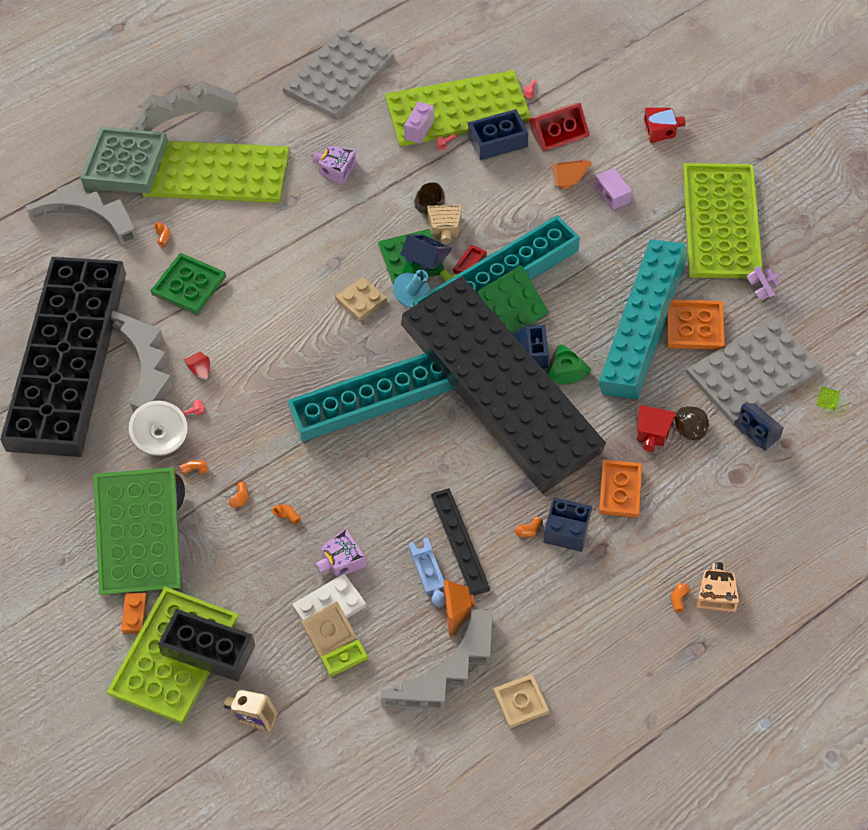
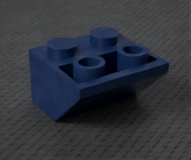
M545 325L525 326L514 333V337L542 369L548 368L549 354Z
M744 403L741 406L736 427L742 434H746L756 446L766 451L781 438L784 427L755 403Z
M553 497L544 529L543 543L582 552L593 506Z

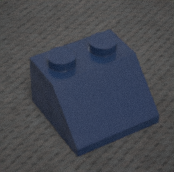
M409 234L406 237L400 255L406 257V261L414 264L417 262L421 264V268L431 271V269L439 268L451 252L452 247L423 234Z

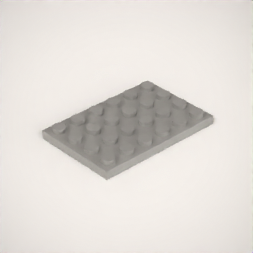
M341 28L283 87V93L337 119L394 59V53Z
M774 317L729 343L724 348L688 367L686 374L734 425L738 422L741 406L744 403H755L760 408H763L821 373L823 367Z

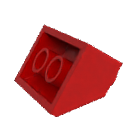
M573 103L528 118L532 135L542 151L590 136L581 103Z

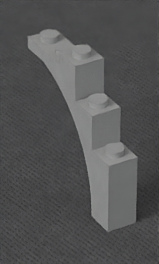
M204 81L199 84L193 93L177 87L168 99L150 94L142 104L144 112L134 125L131 126L130 130L151 131L172 118L194 112H217L229 116L237 107L238 101L233 92Z
M73 183L57 188L58 194L26 205L31 222L51 215H76L92 219L108 228L116 236L121 246L138 240L135 228L121 200L103 205L97 191L80 197Z

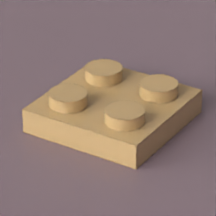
M361 277L335 296L336 301L359 322L387 302V297L364 277Z
M338 601L333 602L300 622L320 658L357 638Z
M533 674L493 688V693L509 729L549 714V709Z

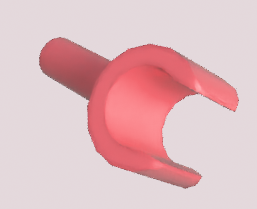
M533 80L530 86L524 87L525 92L523 96L528 99L533 97L535 93L533 87L537 83L536 80Z
M453 134L444 139L443 137H438L436 144L438 150H444L447 147L446 143L456 138V135Z
M202 400L194 401L193 408L182 413L184 416L193 413L202 415L205 405H202Z

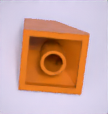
M577 160L551 163L556 186H561V189L571 188V185H575L591 166V161Z
M445 580L444 597H446L445 609L449 636H454L471 616V607H475L474 596L469 595L468 587Z

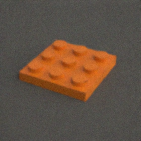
M672 299L667 313V348L719 350L725 347L723 301Z

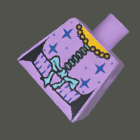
M328 146L324 154L315 152L312 161L318 163L321 175L343 185L356 163V152L353 149Z
M347 529L341 531L321 547L323 559L315 563L316 569L320 574L330 569L335 577H339L342 574L347 575L367 567L366 557Z

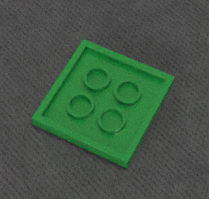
M430 229L410 233L423 234L433 239ZM409 234L378 241V246L392 285L395 279L403 273L416 274L418 270H424L428 277L439 275L445 269L442 263L439 268L429 271L421 268V264L417 262L414 264L406 261V257L401 256L400 253Z
M179 253L150 290L151 295L197 315L226 278V272Z
M522 265L476 292L512 334L549 313Z

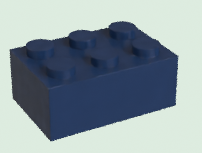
M516 109L468 122V137L479 160L528 147V131Z

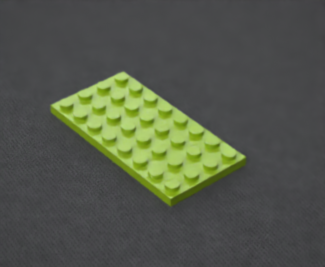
M514 70L385 93V100L399 147L416 144V142L405 139L404 124L418 101L434 106V122L422 142L437 140L438 137L447 138L453 134L456 136L468 134V122L514 109L519 113L523 123H529L528 118H531Z
M168 141L150 194L142 193L143 197L281 203L289 146Z
M683 163L689 278H747L751 272L755 271L754 268L757 266L761 267L763 271L753 164Z

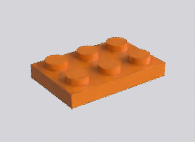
M603 460L599 514L639 518L642 463Z

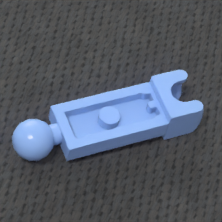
M424 538V547L421 549L416 548L415 544L411 542L409 544V552L426 595L433 594L431 600L434 606L438 608L445 606L446 597H444V592H441L444 590V580L429 540Z

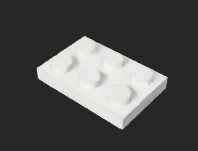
M342 574L293 603L292 606L300 619L304 620L333 602L338 601L346 618H349L366 608V602L347 576Z

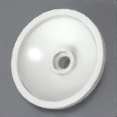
M151 401L140 406L131 416L129 435L133 444L140 451L153 456H163L176 451L183 444L187 435V421L182 411L175 405L165 401ZM160 431L162 434L156 435L155 432Z

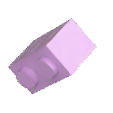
M418 101L404 124L406 140L421 144L434 122V106Z
M614 168L595 176V188L612 210L631 203L632 189L624 182L622 175L617 173Z

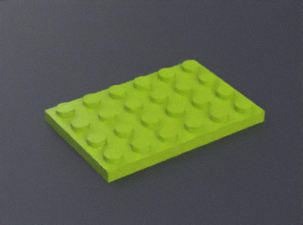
M164 587L106 693L110 697L183 725L210 672L161 655L158 643L175 609L234 628L239 619L238 613Z

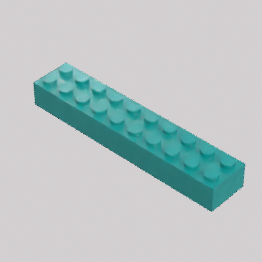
M556 215L413 301V307L461 276L464 277L476 292L520 265L523 266L528 277L532 280L579 251L580 236Z
M650 239L599 378L602 395L639 400L671 301L674 298L687 260L685 243Z
M424 353L289 399L288 410L300 440L304 442L454 390V388Z

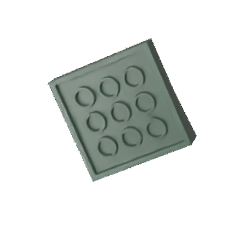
M100 127L80 177L85 192L127 191L150 194L168 145L166 133Z

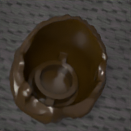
M435 182L422 185L414 199L415 208L422 214H428V206H443L445 193L442 186Z
M686 406L680 408L675 414L676 427L685 438L700 440L706 435L709 420L704 410L698 407Z

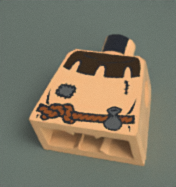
M715 562L712 564V570H705L696 608L736 612L739 599L734 573L725 572V564Z

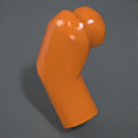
M157 222L154 225V229L160 236L157 244L165 247L171 232L166 225Z
M191 460L179 466L183 475L195 469H198L200 474L209 470L206 465L207 462L204 460Z
M239 482L237 484L238 493L229 501L232 508L241 507L248 501L249 494L246 482Z
M275 505L272 508L273 515L279 518H288L293 525L301 521L300 516L290 505Z
M534 517L531 524L516 526L515 534L522 538L534 537L541 527L543 520L539 517Z
M677 584L670 595L675 613L684 611L682 598L690 592V587L687 584Z

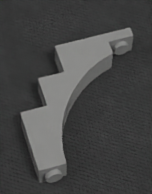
M113 310L111 315L112 326L116 330L121 331L123 340L135 351L141 362L140 383L130 403L134 413L145 403L163 401L173 387L170 375L162 372L168 364L166 352L158 349L164 339L161 329Z
M484 608L472 610L467 632L453 654L435 669L418 677L404 680L403 691L394 688L381 690L382 707L445 710L447 686L468 687L469 664L490 665L493 611Z

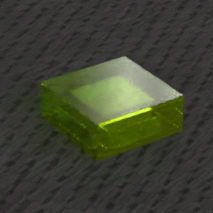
M821 386L816 406L835 410L840 391Z

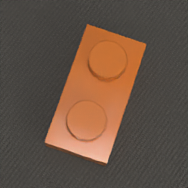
M125 593L121 627L123 634H139L145 621L146 593Z

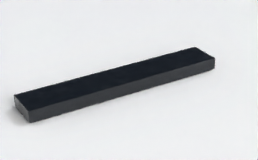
M450 488L432 493L431 499L465 584L469 588V594L475 596L490 591V586Z

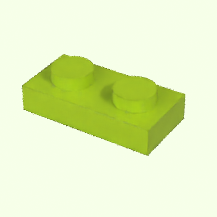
M359 639L321 657V661L330 678L368 660V656Z

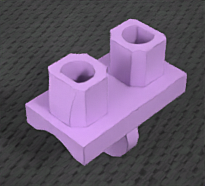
M755 267V271L751 272L747 278L751 285L759 281L763 284L764 287L755 291L759 300L776 296L769 282H772L774 287L778 286L779 283L776 278L780 276L779 272L773 274L771 269H768L766 271L768 278H766L761 267Z

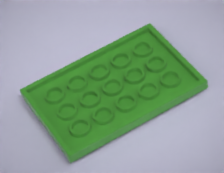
M175 468L93 474L99 595L163 590L164 587L170 589L182 588Z

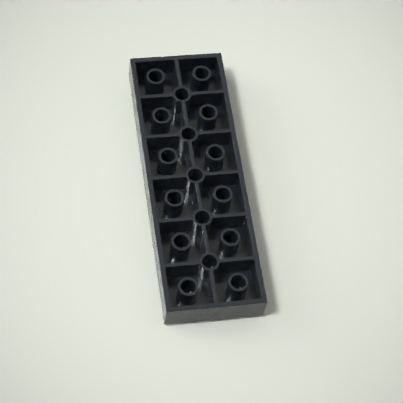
M51 257L0 438L6 452L82 456L112 335L113 321L111 315L113 310L116 312L118 310L126 278L123 261Z
M463 276L402 314L401 326L542 494L603 452L606 445L603 438Z

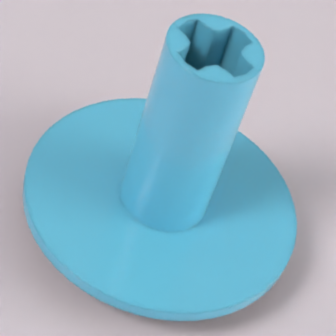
M418 270L416 274L403 273L399 275L393 283V292L397 300L404 306L412 308L413 301L431 291L430 286L426 282L428 274L424 270Z

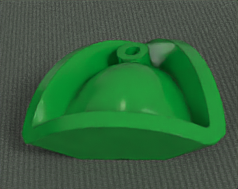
M562 344L557 346L551 358L547 375L556 383L570 384L586 377L590 373L591 368L573 351Z

